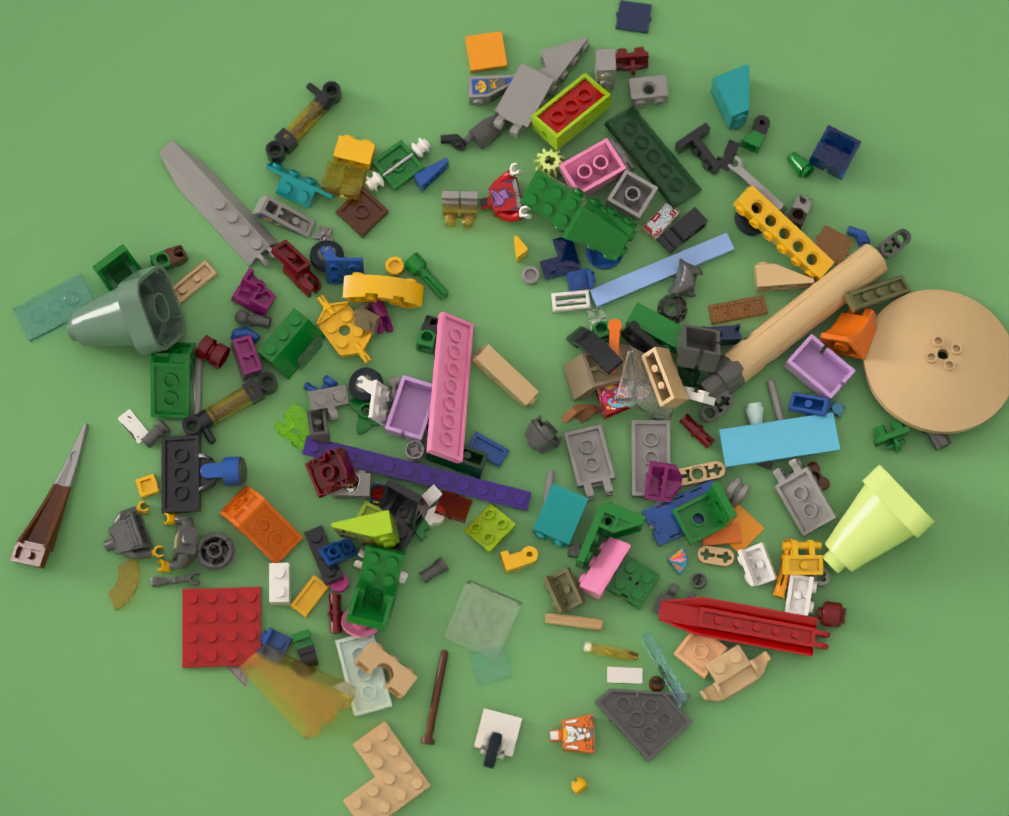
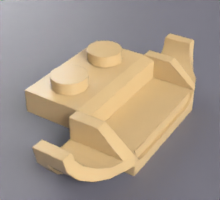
M739 644L705 665L715 682L701 690V696L705 701H722L730 698L757 681L764 673L771 658L765 651L749 661Z

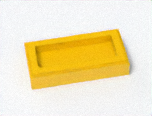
M313 575L291 603L290 607L306 618L330 588L329 585L326 586L321 579Z

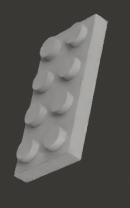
M670 420L631 421L632 497H644L650 461L670 463Z

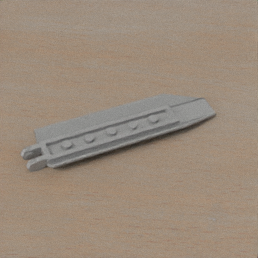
M174 140L159 151L176 187L249 267L255 259H258L266 268L270 266L267 259L262 256L266 251L272 259L277 260L271 253L272 248L270 246L276 245L278 242L203 161Z

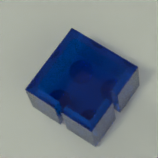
M828 125L809 161L813 163V166L823 171L825 168L828 169V174L842 180L862 141Z

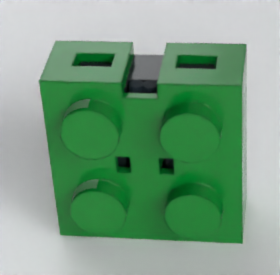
M626 555L606 590L619 598L623 596L628 604L640 610L660 578V574L631 556Z

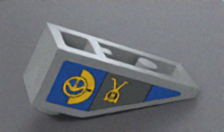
M514 75L468 77L469 105L482 106L502 97Z
M268 195L259 198L252 214L267 223L305 238L309 237L315 224V220Z

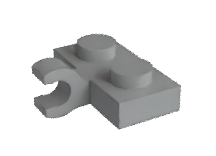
M346 385L307 391L311 410L326 408L328 421L338 420L335 406L349 403Z

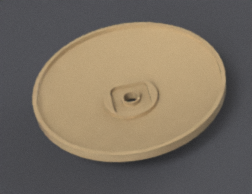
M938 289L921 290L906 294L892 301L875 318L874 323L877 325L866 359H862L863 370L868 386L876 400L890 415L900 422L928 433H961L987 422L1000 410L1009 396V335L995 315L979 302L952 291ZM938 352L946 353L947 359L939 358Z

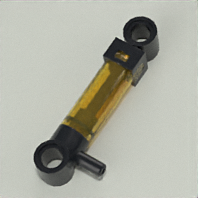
M311 82L306 85V88L316 97L286 128H282L274 136L275 140L270 141L266 145V153L270 162L282 163L286 158L285 151L291 154L298 147V142L333 105L341 101V88L337 82H326L323 85L322 91ZM336 91V94L328 95V92ZM274 150H280V153L277 155L271 154Z
M264 372L259 375L258 382L253 378L244 383L242 388L195 415L187 416L182 422L185 434L201 436L203 433L209 444H214L216 439L210 428L252 403L255 405L264 400V394H274L278 389L275 375L270 372ZM266 380L273 381L270 387L263 386V383ZM190 424H198L195 430H188Z

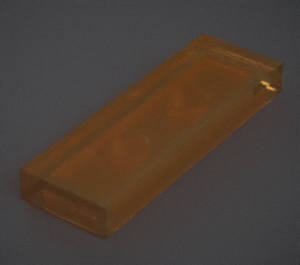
M764 295L708 305L712 325L768 314Z

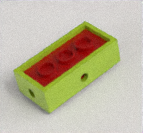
M584 73L531 115V127L558 151L611 108V94L588 74Z

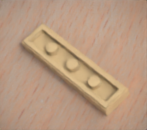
M206 260L173 286L180 305L218 274Z

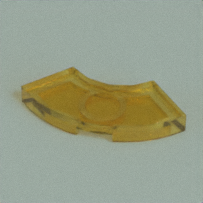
M135 559L117 566L119 572L118 581L114 588L108 592L116 611L131 600L137 588L140 573L138 562Z
M584 642L583 645L585 651L596 655H605L622 660H638L639 653L627 649Z

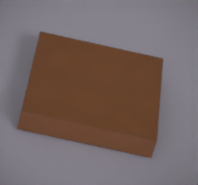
M363 186L336 211V214L362 238L389 213V210Z

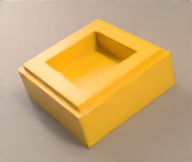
M154 473L135 480L142 499L160 493Z

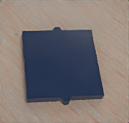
M620 0L619 10L616 13V29L647 34L649 22L652 19L650 17L652 5Z

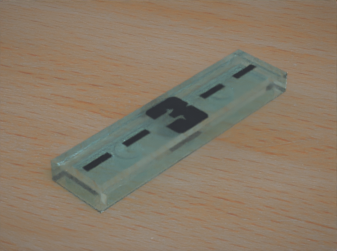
M651 633L643 634L642 643L680 708L685 706L688 696Z

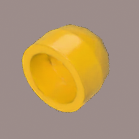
M576 777V783L573 780L571 782V788L576 795L583 792L589 785L581 777Z

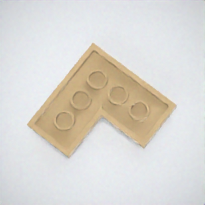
M385 721L352 744L375 776L343 800L353 816H391L431 787Z

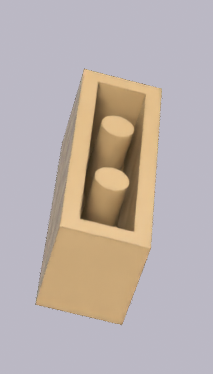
M654 347L641 355L660 407L674 409L688 400L668 348Z

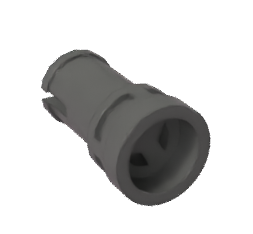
M441 557L434 561V564L419 573L425 583L449 570Z

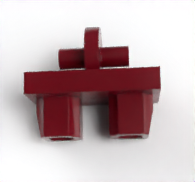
M636 47L633 53H627V49L618 48L617 54H615L616 70H630L631 75H635V70L648 68V51L645 52L644 47Z

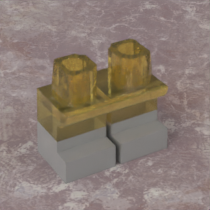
M442 191V215L446 227H455L456 219H463V227H473L474 219L477 218L478 192L461 191V208L459 209V191Z

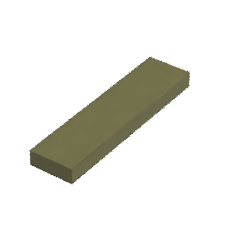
M903 275L849 292L844 295V298L853 313L910 293L911 290Z

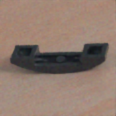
M578 327L566 337L569 343L575 348L583 350L608 374L624 363L601 338L585 327Z

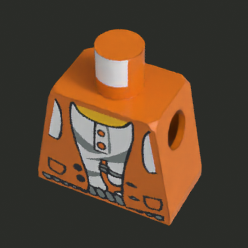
M593 714L562 720V730H550V742H562V750L595 754Z

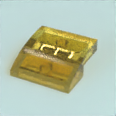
M328 161L321 190L339 197L359 200L367 174L366 168L348 167L347 162Z

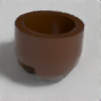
M653 676L649 681V688L654 692H660L665 686V681L660 676ZM652 681L662 682V685L652 684Z

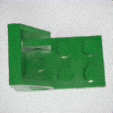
M124 244L92 266L99 279L109 291L117 288L120 282L134 272L142 270Z
M176 342L165 351L151 354V417L185 419L187 416H190V380L194 370L196 343Z
M611 502L600 505L578 555L576 567L583 569L584 565H589L593 554L591 548H596L600 535L608 539L610 537L616 539L639 532L646 517Z
M369 543L366 544L359 581L353 594L346 622L385 631L393 612L405 552Z

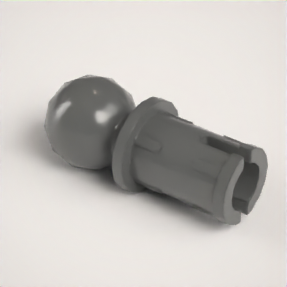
M239 310L235 314V321L240 325L249 322L250 327L254 325L269 329L271 316L255 314V312L249 315L247 311Z

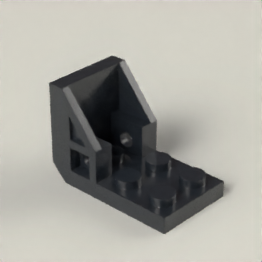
M389 478L385 484L379 508L382 511L389 510L397 522L400 543L395 544L394 547L389 549L404 552L426 517L429 506L423 496Z

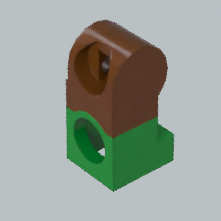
M182 245L170 247L150 255L152 267L160 265L166 271L181 266L189 260Z

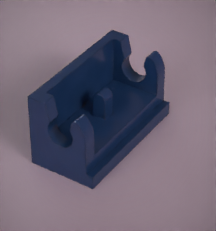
M740 324L715 327L701 326L720 331V346L736 345L741 341V334L739 333Z

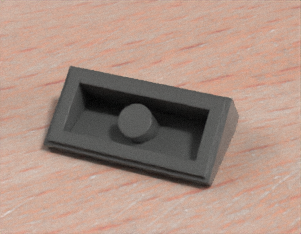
M326 409L306 411L310 439L331 444Z

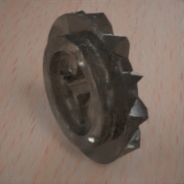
M675 294L666 295L658 303L657 313L675 323L681 322L687 315V304L681 296L679 297ZM675 303H676V310H677V312L672 311V312L668 315V312H669V307H668V305L673 306V305H675Z

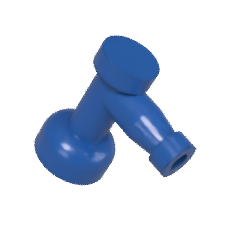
M325 375L323 378L324 384L321 389L337 386L338 383ZM306 382L303 387L309 391L318 390L317 387L309 382Z

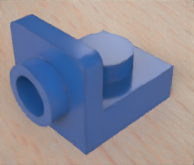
M589 268L566 272L569 291L594 288L593 283H596L595 274Z
M269 627L268 631L265 630L260 639L262 641L261 645L264 648L283 657L293 640Z

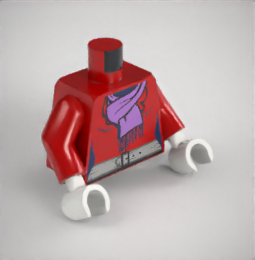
M518 163L511 164L510 170H507L489 187V197L479 199L481 210L492 208L494 217H498L500 220L508 223H513L523 218L531 219L532 215L526 214L531 208L519 203L522 197L518 179L515 175H522L523 170L519 169L516 171V168L520 166Z

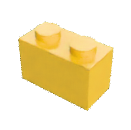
M339 135L333 155L334 162L371 171L376 146L370 140L363 139L361 141L350 135Z

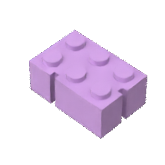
M811 334L787 360L784 368L819 397L832 400L851 379L856 370L828 347L822 355L820 352L825 344Z
M402 375L384 428L386 434L401 439L404 435L407 441L417 440L423 444L429 426L431 383Z

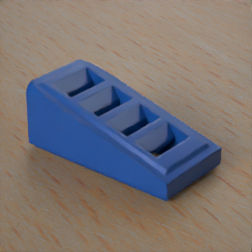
M444 158L414 175L415 183L421 192L427 189L449 168V160Z

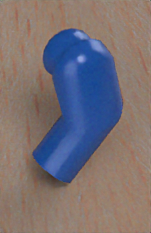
M852 226L848 227L846 235L855 237L860 247L864 244H870V239L865 230Z
M248 327L235 328L232 331L231 340L251 335L253 342L256 343L260 335Z

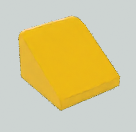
M514 236L516 262L518 263L528 255V248L518 236Z

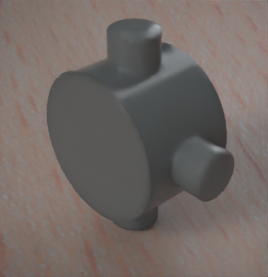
M570 544L568 557L578 558L582 546Z

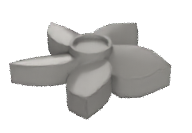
M318 225L319 233H315L312 238L320 239L319 242L324 240L334 241L330 235L333 227L324 229L321 225Z

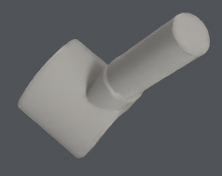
M399 376L389 378L392 390L391 399L393 400L396 396V388L400 384Z

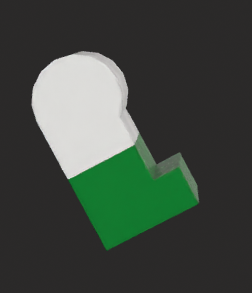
M434 506L428 510L426 517L415 533L421 542L427 538L426 532L434 526L441 525L445 521L444 510L439 506Z

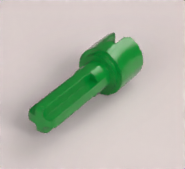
M418 252L411 255L405 261L404 266L413 276L418 275L440 299H444L449 294V291L426 268L427 262Z

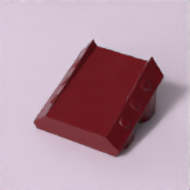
M343 447L336 450L330 449L323 456L313 458L308 463H305L319 498L349 486L358 480V476L348 457V452Z

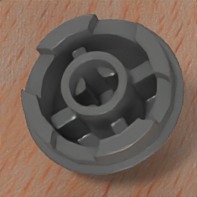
M541 415L531 420L525 432L529 446L541 454L558 448V445L563 441L561 437L558 438L555 435L558 431L548 420L542 421Z
M218 532L209 533L202 537L196 547V558L199 564L211 571H219L226 568L232 562L235 555V547L232 540L225 534Z

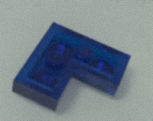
M563 237L553 239L557 257L540 261L545 281L565 276L566 272L581 269L573 241Z

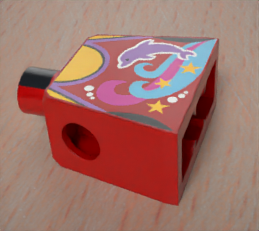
M625 382L595 390L603 420L637 406L638 401Z

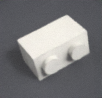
M269 563V602L271 606L291 605V566L289 563Z

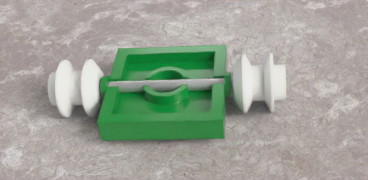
M418 138L419 143H411L412 150L410 151L405 143L400 140L375 158L372 164L379 173L373 171V177H365L367 180L365 184L368 189L378 192L377 187L379 185L384 187V180H386L391 188L396 191L414 178L416 173L424 170L423 165L416 156L424 158V152L430 153L429 149L431 146L428 141Z

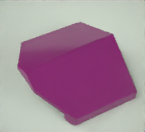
M649 462L644 499L664 502L672 501L673 497L681 489L683 478L676 464Z

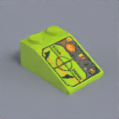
M389 510L331 523L332 528L341 538L384 548H391L395 544L400 543L397 522Z

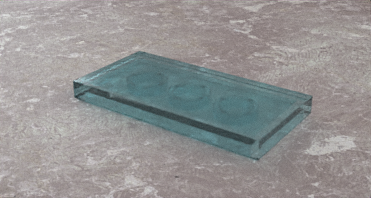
M79 274L14 307L13 310L29 341L32 342L67 324L68 320L72 319V314L75 310L93 301L94 298L82 275Z

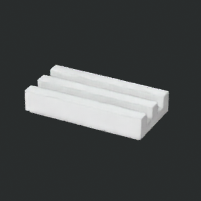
M589 290L551 293L553 313L591 309ZM584 295H585V297H586V298H580V299H569V300H560V301H556V299H555V298L575 297V296H584ZM586 303V304H582V305L556 307V306H558V305H568V304Z

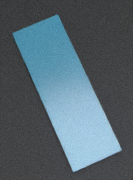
M833 412L827 413L825 417L812 415L719 429L725 468L840 451Z

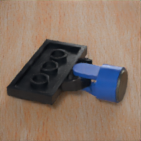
M200 435L162 437L161 513L201 512V493L213 488L219 478H223L226 486L244 485L246 482L247 466L242 456L224 457L222 463H216L212 457L207 454H201Z

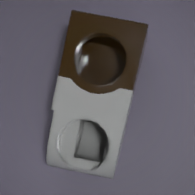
M801 194L797 196L787 217L800 230L813 199Z

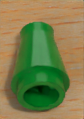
M795 151L788 156L787 160L791 163L799 177L805 179L814 171L813 163L798 155Z

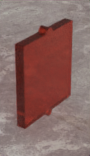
M442 490V495L439 498L434 513L447 517L449 520L453 519L465 524L473 500Z

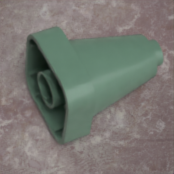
M157 265L134 272L120 282L117 288L75 310L72 314V319H69L67 322V332L73 341H78L82 346L135 347L141 355H149L165 351L180 340L185 334V319L167 271L162 266Z

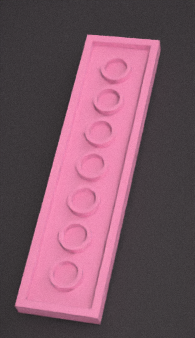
M441 312L438 314L426 452L459 464L463 462L474 324L446 312Z

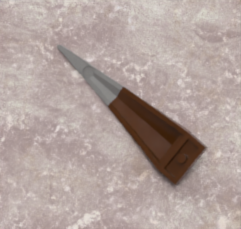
M85 423L52 488L17 540L10 558L11 561L36 568H45L48 556L54 550L88 431V424Z

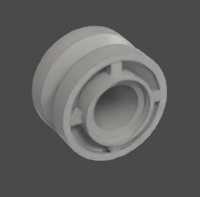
M740 477L733 480L725 491L727 498L732 500L731 505L734 507L741 504L749 493L751 486L748 483L743 485Z

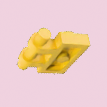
M814 540L782 542V549L790 550V555L783 556V575H823V555H815V550L822 548L821 542H814ZM798 550H806L807 555H798Z

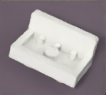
M764 542L747 549L738 550V561L744 567L746 573L744 577L748 585L759 587L778 579Z
M790 575L785 612L808 616V613H813L814 601H811V594H816L817 582H814V577Z

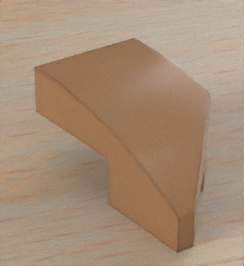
M590 404L575 405L561 419L564 423H568L579 418L583 424L589 417L600 412V409Z

